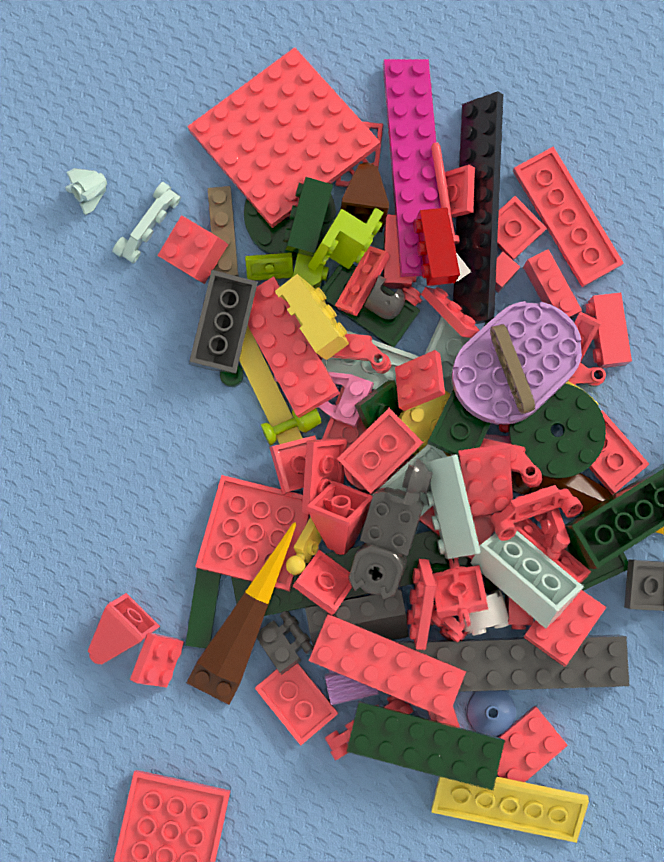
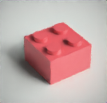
M181 215L157 256L205 284L211 274V270L215 268L228 244L218 236Z

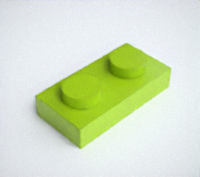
M292 253L245 256L247 279L267 280L273 276L275 279L293 277Z

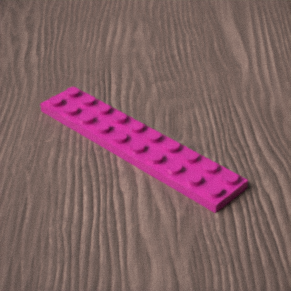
M384 59L383 72L400 276H422L421 265L423 264L422 256L418 255L417 243L419 237L418 233L415 234L413 221L420 210L441 208L431 150L432 144L436 143L429 59Z

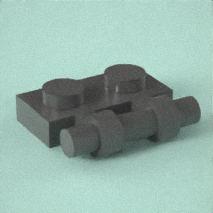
M284 611L280 615L284 621L283 625L278 627L273 620L260 629L257 635V640L281 675L302 661L297 654L299 650L303 649L306 654H310L314 649L310 643L311 639L309 636L302 632L298 626V620L295 616H291L288 611ZM289 632H291L296 639L295 642H293L292 644H290L287 638L285 637V635Z

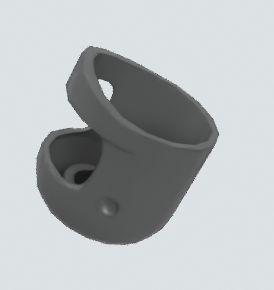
M379 275L364 307L381 318L390 320L401 312L405 304V294L400 288H398L394 295L385 292L383 285L386 278Z

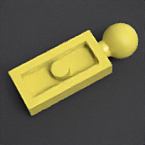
M311 517L294 546L296 556H291L286 562V569L292 575H299L305 570V563L309 564L312 556L317 553L318 545L322 540Z

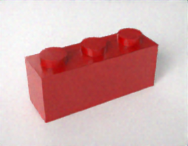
M448 207L420 210L413 221V228L415 234L418 233L419 237L417 251L418 255L422 256L423 264L421 265L422 277L426 278L427 286L455 283L460 276Z

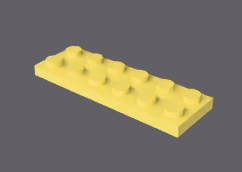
M439 776L431 813L577 843L589 799L588 795L496 777L494 790L492 791Z

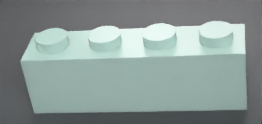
M457 454L424 462L428 471L433 472L426 498L429 507L433 506L435 516H431L434 530H439L441 539L437 540L440 554H444L445 558L451 559L481 553Z
M518 531L511 539L501 541L495 533L479 546L481 553L475 554L471 561L473 566L479 565L483 575L545 629L561 615L584 587Z

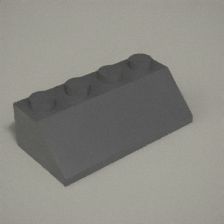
M211 270L189 365L236 374L257 288V281Z
M400 589L386 600H383L382 594L345 599L332 615L390 640L409 637L406 612ZM318 605L305 608L313 648L327 614H329Z

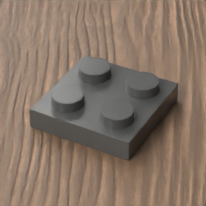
M628 559L624 608L664 611V562Z

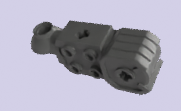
M418 458L414 466L409 465L402 485V487L407 488V491L384 487L377 489L373 494L360 541L365 543L356 552L349 574L350 584L355 591L360 587L370 594H382L383 600H386L396 594L401 584L408 561L406 555L408 556L424 507V502L420 499L421 493L427 494L433 472L428 471L426 465Z

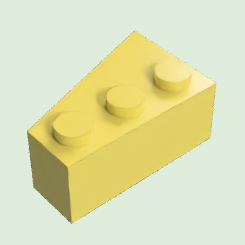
M296 274L275 290L278 297H281L290 305L287 309L291 316L295 314L301 325L300 330L318 355L328 360L349 344L345 337L347 331L340 322H336L335 317L337 315L329 304L326 305L324 300L327 298L319 287L315 289L301 276Z

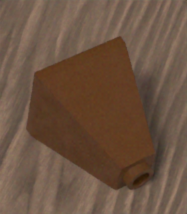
M364 162L358 165L343 195L340 210L343 209L364 223L367 222L375 208L381 210L384 213L379 221L383 224L378 232L382 233L389 210L388 198L378 167L372 163Z

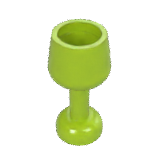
M317 408L300 418L292 410L293 418L273 427L269 423L260 424L269 446L276 442V435L294 427L305 433L320 425L322 421Z

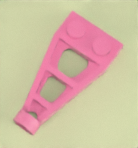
M328 372L333 382L344 386L345 390L338 405H332L327 401L317 408L334 420L356 428L360 416L355 404L371 393L374 384L352 374Z

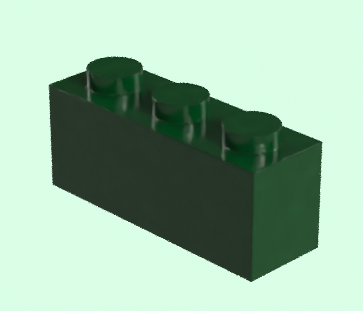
M305 177L303 183H298L295 196L299 197L297 206L293 205L289 219L293 220L291 229L286 228L283 239V242L287 243L285 250L310 257L314 256L333 184Z

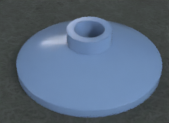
M503 690L477 691L469 700L467 715L470 724L477 732L498 736L512 726L516 710L512 698ZM492 708L497 710V714L494 717H490L488 714Z

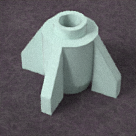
M77 168L66 172L72 183L65 187L66 191L73 193L74 197L79 202H82L80 206L85 215L94 211L104 192H106L107 181L103 174H98L94 170Z

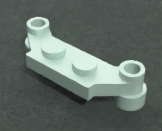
M164 182L160 183L153 194V197L156 199L130 234L129 240L121 237L115 244L112 252L120 258L123 256L131 263H135L141 254L138 248L143 241L147 242L154 232L152 230L156 223L160 224L167 215L166 210L169 207L174 209L180 202L181 197L174 193L171 187Z

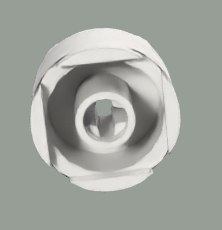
M493 590L490 595L486 594L489 610L469 613L471 625L467 627L466 620L464 619L465 628L462 631H467L468 634L472 633V635H479L487 632V627L494 626L496 629L509 625V616L501 590Z

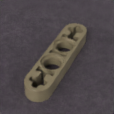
M504 324L493 326L490 328L491 340L518 411L521 414L534 411L535 401L508 330Z

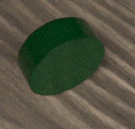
M239 365L236 374L220 372L221 381L228 387L240 385L244 378L243 371Z

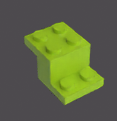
M375 208L367 222L364 223L341 209L307 267L316 271L319 264L325 265L329 258L347 269H350L354 262L358 264L370 247L374 235L377 234L383 224L379 220L384 212Z

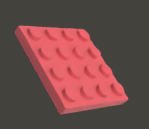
M221 475L195 567L252 582L288 529L296 522L293 536L274 587L290 592L294 575L287 571L286 562L291 556H296L294 546L310 516L309 514L302 513L303 495L294 492L282 494L281 489Z
M135 770L114 862H215L231 790Z

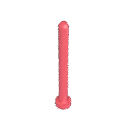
M436 142L432 144L431 150L441 208L448 207L454 244H457L460 241L459 236L455 235L441 147Z

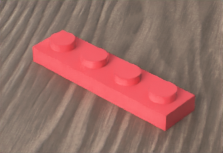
M528 518L513 524L520 534L547 555L548 545L545 536L535 523ZM562 549L563 552L559 559L551 560L581 583L588 577L591 571L568 551Z

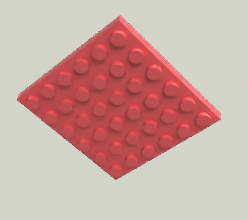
M295 47L187 126L190 133L272 228L290 215L293 205L297 206L299 197L295 196L298 183H303L305 177L332 184L380 147V141Z

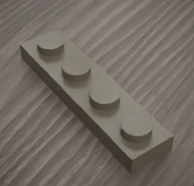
M231 186L208 188L211 233L228 244L214 270L239 277Z

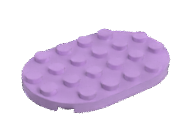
M523 301L503 309L461 348L455 359L452 369V384L458 400L472 415L489 423L512 424L528 418L553 396L577 370L582 353L581 336L576 325L562 310L544 302L538 304ZM504 324L508 330L535 401L534 411L524 414L518 411L491 340L490 328L493 326Z

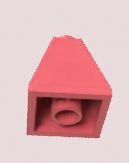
M333 481L307 505V511L328 549L333 550L338 555H345L355 544L367 518L372 495Z
M125 593L105 607L88 648L89 657L94 663L102 665L143 641L148 632H155L160 625Z

